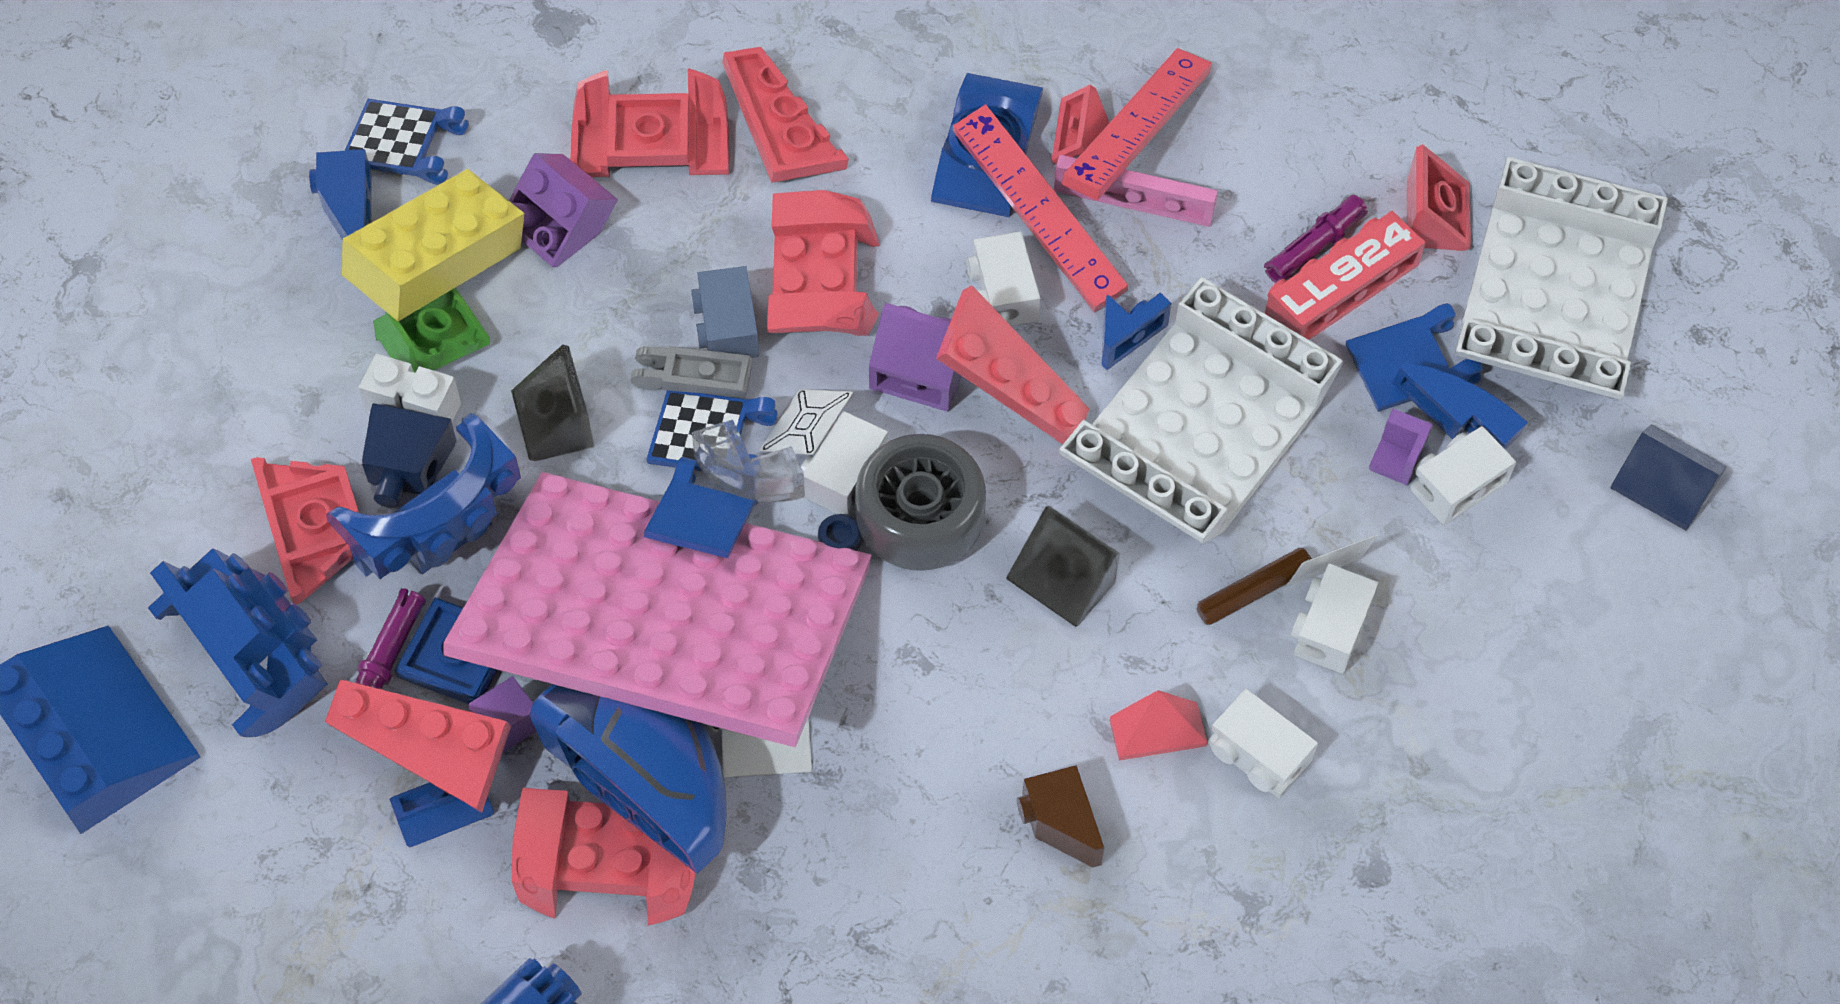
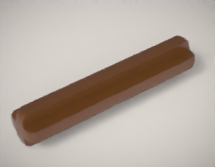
M1297 548L1199 601L1196 608L1197 613L1206 625H1211L1287 584L1300 565L1312 558L1306 549Z

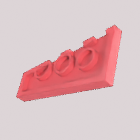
M762 47L724 52L722 64L771 183L847 169L848 157L841 149H835L829 141L830 134L822 124L817 125L807 113L808 106L800 96L795 97L789 90L787 79Z
M972 285L962 290L936 359L1061 444H1064L1083 419L1086 420L1089 408Z
M341 679L325 720L334 729L376 753L383 755L481 813L511 729V725L504 720Z

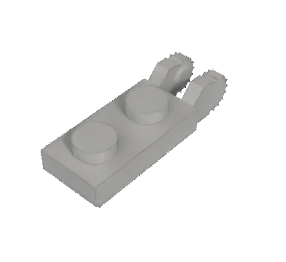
M643 346L639 347L636 351V362L643 366H651L652 368L661 369L664 367V370L634 369V371L632 370L630 381L631 384L638 388L654 391L662 388L668 391L704 393L746 399L753 365L752 357L750 355L669 346V348Z

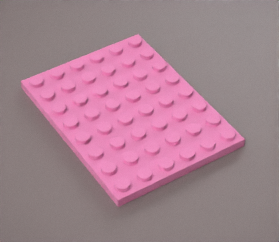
M541 472L444 641V656L796 748L870 569L871 554L848 548L838 549L827 546L823 542L745 523L729 558H724L645 538L644 530L660 501Z

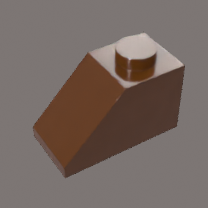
M1077 765L1025 778L1022 796L1017 797V806L1023 824H1031L1035 838L1092 868L1101 866L1105 847Z

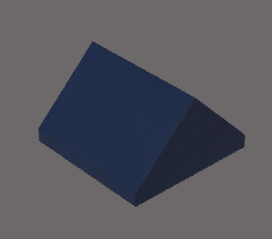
M1651 424L1639 436L1610 488L1687 531L1727 466Z

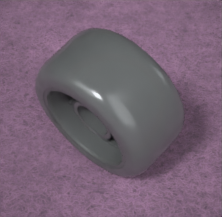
M931 434L904 435L880 446L864 462L855 488L856 521L860 534L867 546L884 561L908 570L926 571L938 569L964 556L980 536L985 519V481L977 462L958 444Z

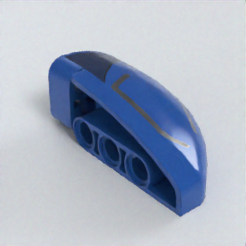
M552 684L537 697L531 707L530 717L544 748L570 767L579 782L591 794L696 874L719 854L724 844L727 818L726 788L714 744L703 723Z

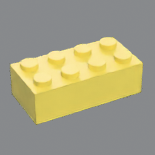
M466 169L343 238L341 275L396 321H400L521 249L525 213L472 171Z

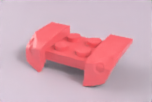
M688 68V93L611 95L608 70L592 75L578 83L573 104L570 160L590 177H610V167L688 165L689 175L729 174L728 111L726 98L718 79Z
M827 190L774 193L771 224L775 236L773 291L768 299V332L831 331L856 336L869 335L879 313L874 309L867 293L857 292L858 241L872 247L880 245L871 215L865 205L858 198Z
M522 788L512 845V884L520 903L555 919L557 890L646 896L648 926L671 920L685 913L695 879V872L604 803L570 801L569 792L563 790Z

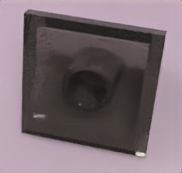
M562 344L511 390L528 458L531 461H540L594 447L589 416L570 347Z
M1048 505L1045 506L1006 579L1077 627L1115 584L1120 553Z

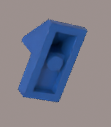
M1161 292L1148 302L1146 300L1139 302L1131 310L1130 314L1111 296H1106L1101 364L1106 370L1113 367L1168 326L1172 303Z

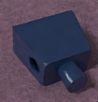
M375 403L372 404L362 456V466L368 483L377 486L373 497L376 503L387 508H396L399 505L403 491L421 494L433 485L457 441L451 418Z

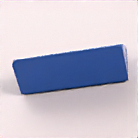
M430 782L389 798L408 847L416 846L488 818L494 813L489 796L481 813Z

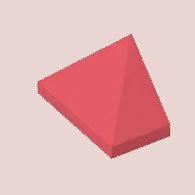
M1091 84L1061 98L1051 159L1056 165L1059 155L1072 158L1081 155L1110 123L1097 90Z
M1157 690L1110 716L1109 721L1119 761L1206 747L1208 744L1198 702Z

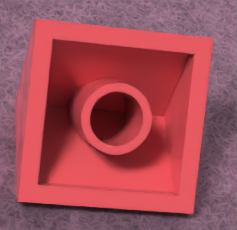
M1422 144L1416 147L1407 178V225L1426 242L1424 248L1456 251L1468 250L1471 248L1470 183Z

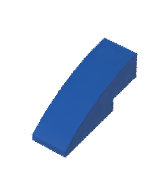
M1405 362L1400 366L1392 382L1451 439H1454L1464 430L1470 434L1483 426L1506 450L1520 436L1528 423L1507 404L1484 389L1457 376L1431 367Z

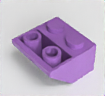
M534 153L509 201L525 213L522 242L550 266L558 267L600 234L618 199L564 154Z
M885 303L869 363V389L948 412L962 376L937 360L936 357L951 319L923 314L909 306H896Z

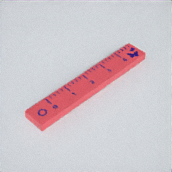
M1177 48L1063 174L1062 185L1098 201L1209 75L1212 62Z
M986 104L953 125L955 135L1094 313L1105 306L1107 295L1115 300L1128 291V284Z

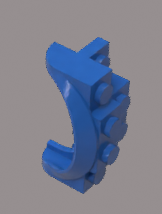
M469 413L462 418V423L456 426V431L471 448L468 462L460 474L454 469L392 514L367 515L343 507H336L326 514L328 523L349 545L356 566L366 577L374 573L380 580L390 572L402 569L409 560L423 575L432 567L443 565L449 560L453 552L467 542L479 539L486 532L487 528L492 525L491 520L497 515L493 498L509 492L516 482L521 479L516 456L478 416Z
M214 548L190 569L186 566L180 569L162 561L150 572L164 592L148 607L155 619L161 620L165 616L181 615L241 700L250 705L231 724L239 736L258 737L278 729L328 685L318 671L322 667L320 661L311 652V646L318 641L308 628L311 620L299 606L294 603L291 604L284 596L288 592L286 586L273 573L262 574L250 568L237 554L232 553L228 556ZM268 656L267 669L265 670L260 663Z

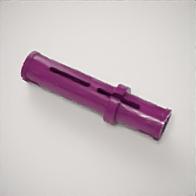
M1352 194L1329 213L1324 212L1318 216L1316 223L1309 230L1264 264L1267 276L1274 283L1281 279H1287L1331 243L1335 244L1343 239L1345 232L1368 214V211L1365 210L1367 206L1364 201L1357 195Z
M400 589L398 597L366 660H361L356 669L359 671L355 683L381 690L384 685L390 684L393 677L391 674L393 665L422 607L426 603V599L412 590L408 596V589Z

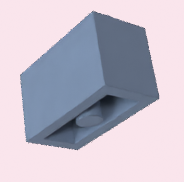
M747 266L697 272L699 289H691L694 314L702 313L704 323L696 324L699 349L708 348V351L750 355L752 358L759 357L758 334Z

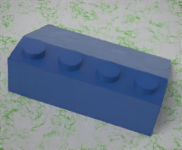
M109 625L16 654L0 664V715L80 834L201 758Z

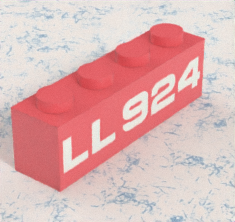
M1390 211L1380 219L1373 218L1362 227L1359 233L1350 239L1343 238L1331 248L1330 252L1319 260L1316 258L1309 260L1300 269L1299 273L1289 280L1281 279L1275 283L1267 295L1268 301L1265 314L1310 340L1418 267L1426 242L1393 211Z

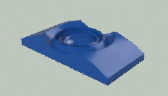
M966 73L957 95L949 133L942 147L931 194V202L1010 217L1012 206L955 135L953 125L986 104L1026 155L1043 95V87Z

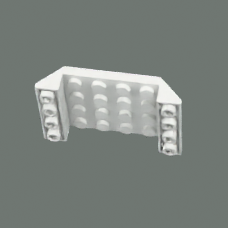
M1507 157L1460 327L1455 356L1622 400L1631 361H1628L1652 249L1662 227L1668 198Z
M1201 277L1178 304L1176 322L1093 424L1083 419L1060 447L1059 454L1199 542L1205 543L1221 535L1309 423L1342 366L1343 360Z

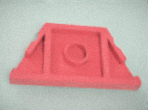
M256 457L251 459L289 594L294 604H300L353 559L349 545L328 523L326 514L336 507L347 508L358 513L359 510L345 466L330 464L313 466L308 462L291 461L289 466L267 464L265 458Z

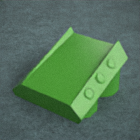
M457 288L450 290L400 321H396L386 311L385 315L373 320L376 341L379 340L391 358L410 363L414 373H416L419 366L436 370L490 344V337Z

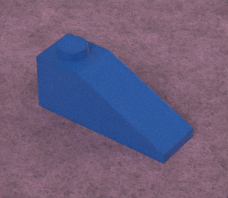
M366 150L316 152V169H310L309 171L312 194L318 193L324 212L343 240V238L372 223V172Z

